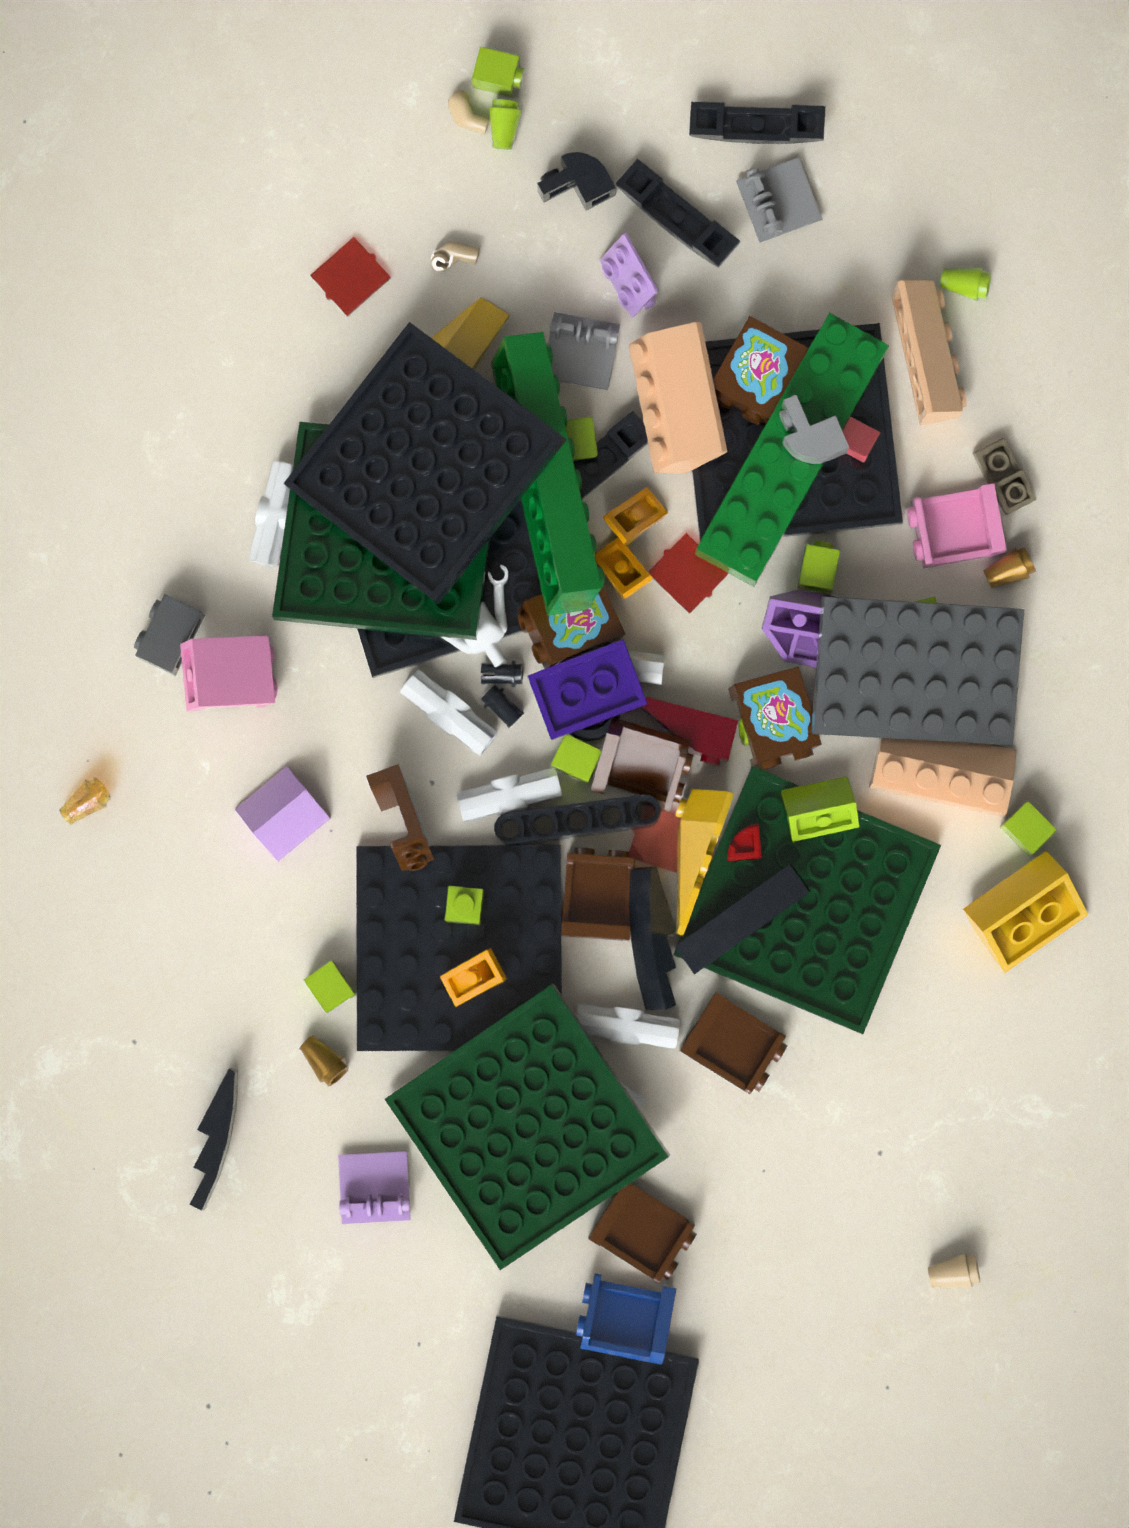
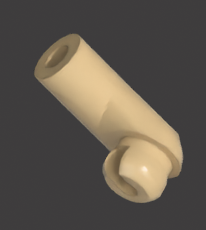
M463 90L455 91L448 99V108L455 123L459 127L485 135L490 118L474 114L468 102L469 95Z
M454 241L447 242L432 253L430 257L431 266L435 271L442 272L458 261L476 265L480 248Z

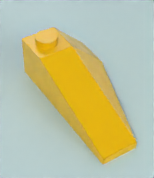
M481 297L431 338L472 369L476 370L510 315Z
M692 789L688 799L682 797L675 814L676 817L681 818L677 838L676 934L683 936L688 925L703 878L710 864L714 847L734 794L731 792Z

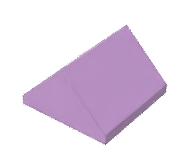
M288 766L235 809L251 832L278 862L331 819Z

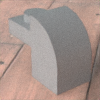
M797 395L783 400V411H780L779 415L786 431L791 429L793 431V434L784 437L783 445L793 457L805 463L817 464L847 453L849 445L836 415L810 426Z

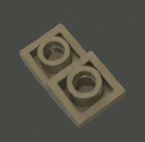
M1001 438L973 452L988 484L995 485L997 501L1005 515L1037 500L1023 469H1019L1005 438Z

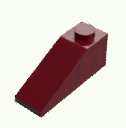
M646 697L648 704L640 708L671 735L691 740L689 750L693 754L701 756L700 762L714 766H720L721 761L728 762L739 720Z

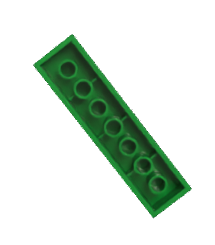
M829 312L697 546L695 555L755 587L825 463H805L793 457L783 445L784 437L793 434L792 429L786 431L779 412L783 411V400L797 395L810 426L836 415L843 431L889 347L888 344Z
M544 332L504 336L491 361V368L496 387L566 439L563 446L521 498L547 616L587 610L604 585V574L602 568L597 566L594 554L597 551L596 539L593 534L589 533L587 525L589 509L587 503L582 502L580 494L582 478L579 470H575L572 458L575 455L574 443L571 438L567 437L565 429L567 426V413L565 407L560 406L558 398L560 382L558 376L553 375L552 348L549 343H546Z

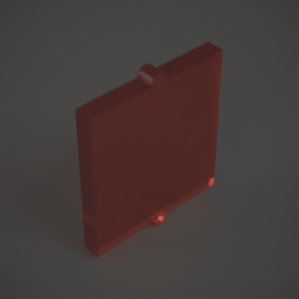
M355 237L310 275L326 293V299L332 300L347 317L391 279L389 274L376 261L375 254H369Z
M686 533L670 550H664V556L648 573L690 614L706 597H712V591L728 576V573L695 555L698 544Z
M644 804L640 819H651L655 814V807ZM661 809V817L654 826L632 830L635 835L629 850V857L677 873V838L681 818L676 817L675 813H669Z

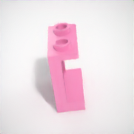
M994 484L982 485L976 490L924 499L916 497L911 501V507L907 508L909 527H915L917 540L913 541L915 560H921L923 569L1003 555L1007 550Z
M269 636L190 639L180 644L187 711L237 706L266 707L275 703L278 686L272 673L274 649L269 643Z

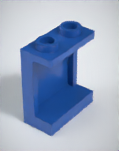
M595 1273L593 1283L586 1282L582 1303L588 1304L586 1316H579L576 1336L582 1337L580 1348L662 1365L676 1288L663 1286L661 1292L602 1281V1274Z

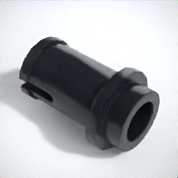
M512 660L511 664H502L496 668L493 664L481 663V673H495V675L483 674L481 676L482 685L511 684L512 687H516V684H523V664H517L516 660Z
M494 685L481 698L485 703L483 707L485 709L489 707L510 728L524 712L503 693L505 690L503 687L499 689Z

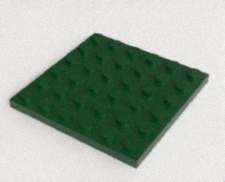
M299 422L293 470L329 424ZM290 489L272 618L276 621L477 640L490 539L442 601L437 604Z
M752 766L701 886L684 935H681L678 944L791 863L811 892L704 968L863 1035L941 845L857 810L859 828L792 842L781 791L798 787L799 785ZM759 824L762 858L727 861L728 848L733 838L744 828ZM675 949L673 955L683 959L681 955L678 953V951Z
M554 983L384 1099L499 1270H502L670 1157L669 1152Z

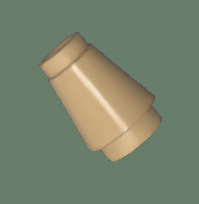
M965 1253L928 1267L931 1287H973L972 1284L980 1283V1274L975 1255L967 1256Z

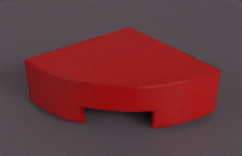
M759 824L744 828L733 838L728 848L727 861L762 858Z

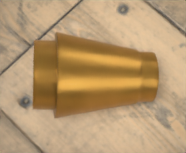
M1015 547L989 566V568L983 570L991 588L1028 579L1030 578L1029 574L1036 572V569L1026 548L1023 547L1017 550Z
M315 1035L309 1037L299 1048L320 1083L325 1082L328 1086H332L349 1069L345 1064L346 1059Z

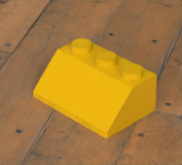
M1047 850L963 908L974 931L1004 973L1088 916L1068 873Z

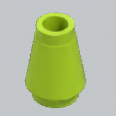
M493 99L492 107L489 108L493 141L492 148L512 149L522 110H519L518 101Z
M944 268L940 288L976 301L979 298L987 299L991 283V272L984 271V268Z

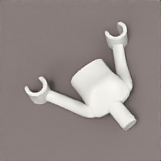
M500 565L505 576L500 581L494 580L491 573L488 572L489 580L494 585V612L496 620L490 614L485 603L482 602L477 640L441 637L467 654H478L485 651L495 668L507 661L497 645L507 631L504 585L509 579L507 568L503 565Z

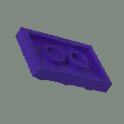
M624 639L527 676L551 740L648 704Z

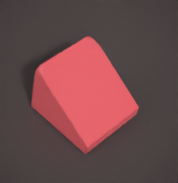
M850 417L842 431L849 445L846 454L864 463L880 432Z

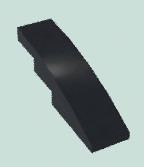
M790 863L677 944L675 948L695 975L811 892V890Z
M637 867L630 870L629 893L631 944L636 976L645 1010H667L676 1005L667 972L676 968L667 935L675 932L676 928L657 867Z
M233 1068L228 1069L197 1129L209 1137L193 1168L205 1173L189 1205L201 1211L206 1209L219 1180L231 1141L238 1088V1071Z

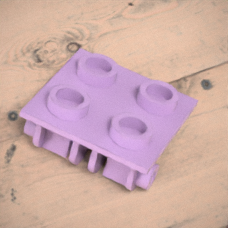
M625 232L599 261L602 264L604 275L607 279L611 280L618 293L620 304L623 308L627 309L630 317L633 318L643 307L646 310L657 304L655 297L659 291Z
M407 1151L338 1155L341 1198L339 1209L342 1224L411 1220Z

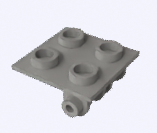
M799 157L763 171H759V168L750 170L746 173L747 177L736 180L760 243L823 220Z
M554 312L548 341L553 352V361L551 363L553 375H557L561 382L608 390L620 324Z

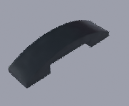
M691 102L689 136L715 141L752 144H796L824 141L826 106L792 105V108L730 107L725 106V103Z
M638 158L616 182V186L651 219L690 250L719 268L740 244L738 238L715 220L713 222L668 187L662 177Z
M634 411L630 412L607 431V434L596 443L598 452L596 458L573 462L575 470H579L582 478V488L580 490L582 499L611 477L648 444L644 423Z

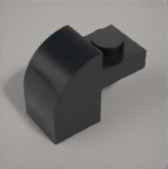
M581 152L562 155L561 165L564 170L553 169L542 175L541 181L537 183L538 193L544 203L574 188L586 211L616 196V187L604 165L595 157Z

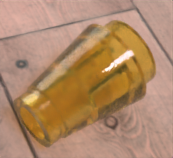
M94 777L90 781L85 780L64 805L59 808L62 817L72 825L76 821L107 807V802L111 800V795L104 784Z

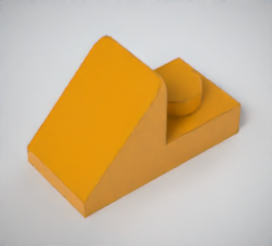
M646 487L605 514L603 519L622 543L628 547L641 533L661 521L668 514V511L649 488Z
M616 538L594 554L597 566L602 568L603 574L611 582L621 600L653 580L648 571L619 538Z
M491 948L440 976L455 1007L501 984L507 979Z

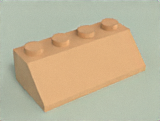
M934 280L897 281L891 297L919 424L921 426L959 418L963 412L962 408L967 406L963 387L958 388L955 375L959 374V364L956 354L950 355L948 342H952V333L949 322H943L941 310L945 309L942 290H936Z
M693 322L649 332L630 343V357L633 364L654 473H687L727 453L701 322Z
M879 738L869 788L1003 817L1007 814L1013 787L1017 750L983 743Z

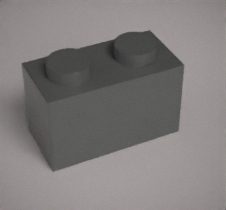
M164 594L162 600L157 599L150 610L149 618L152 621L147 631L142 630L135 641L134 648L137 649L135 656L176 676L182 664L180 644L195 638L205 615L202 611Z

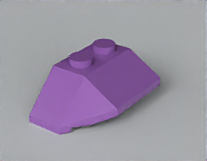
M794 590L769 597L762 630L785 662L816 667L822 596H835Z

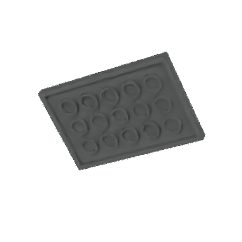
M822 596L811 733L819 735L1013 745L1024 609Z

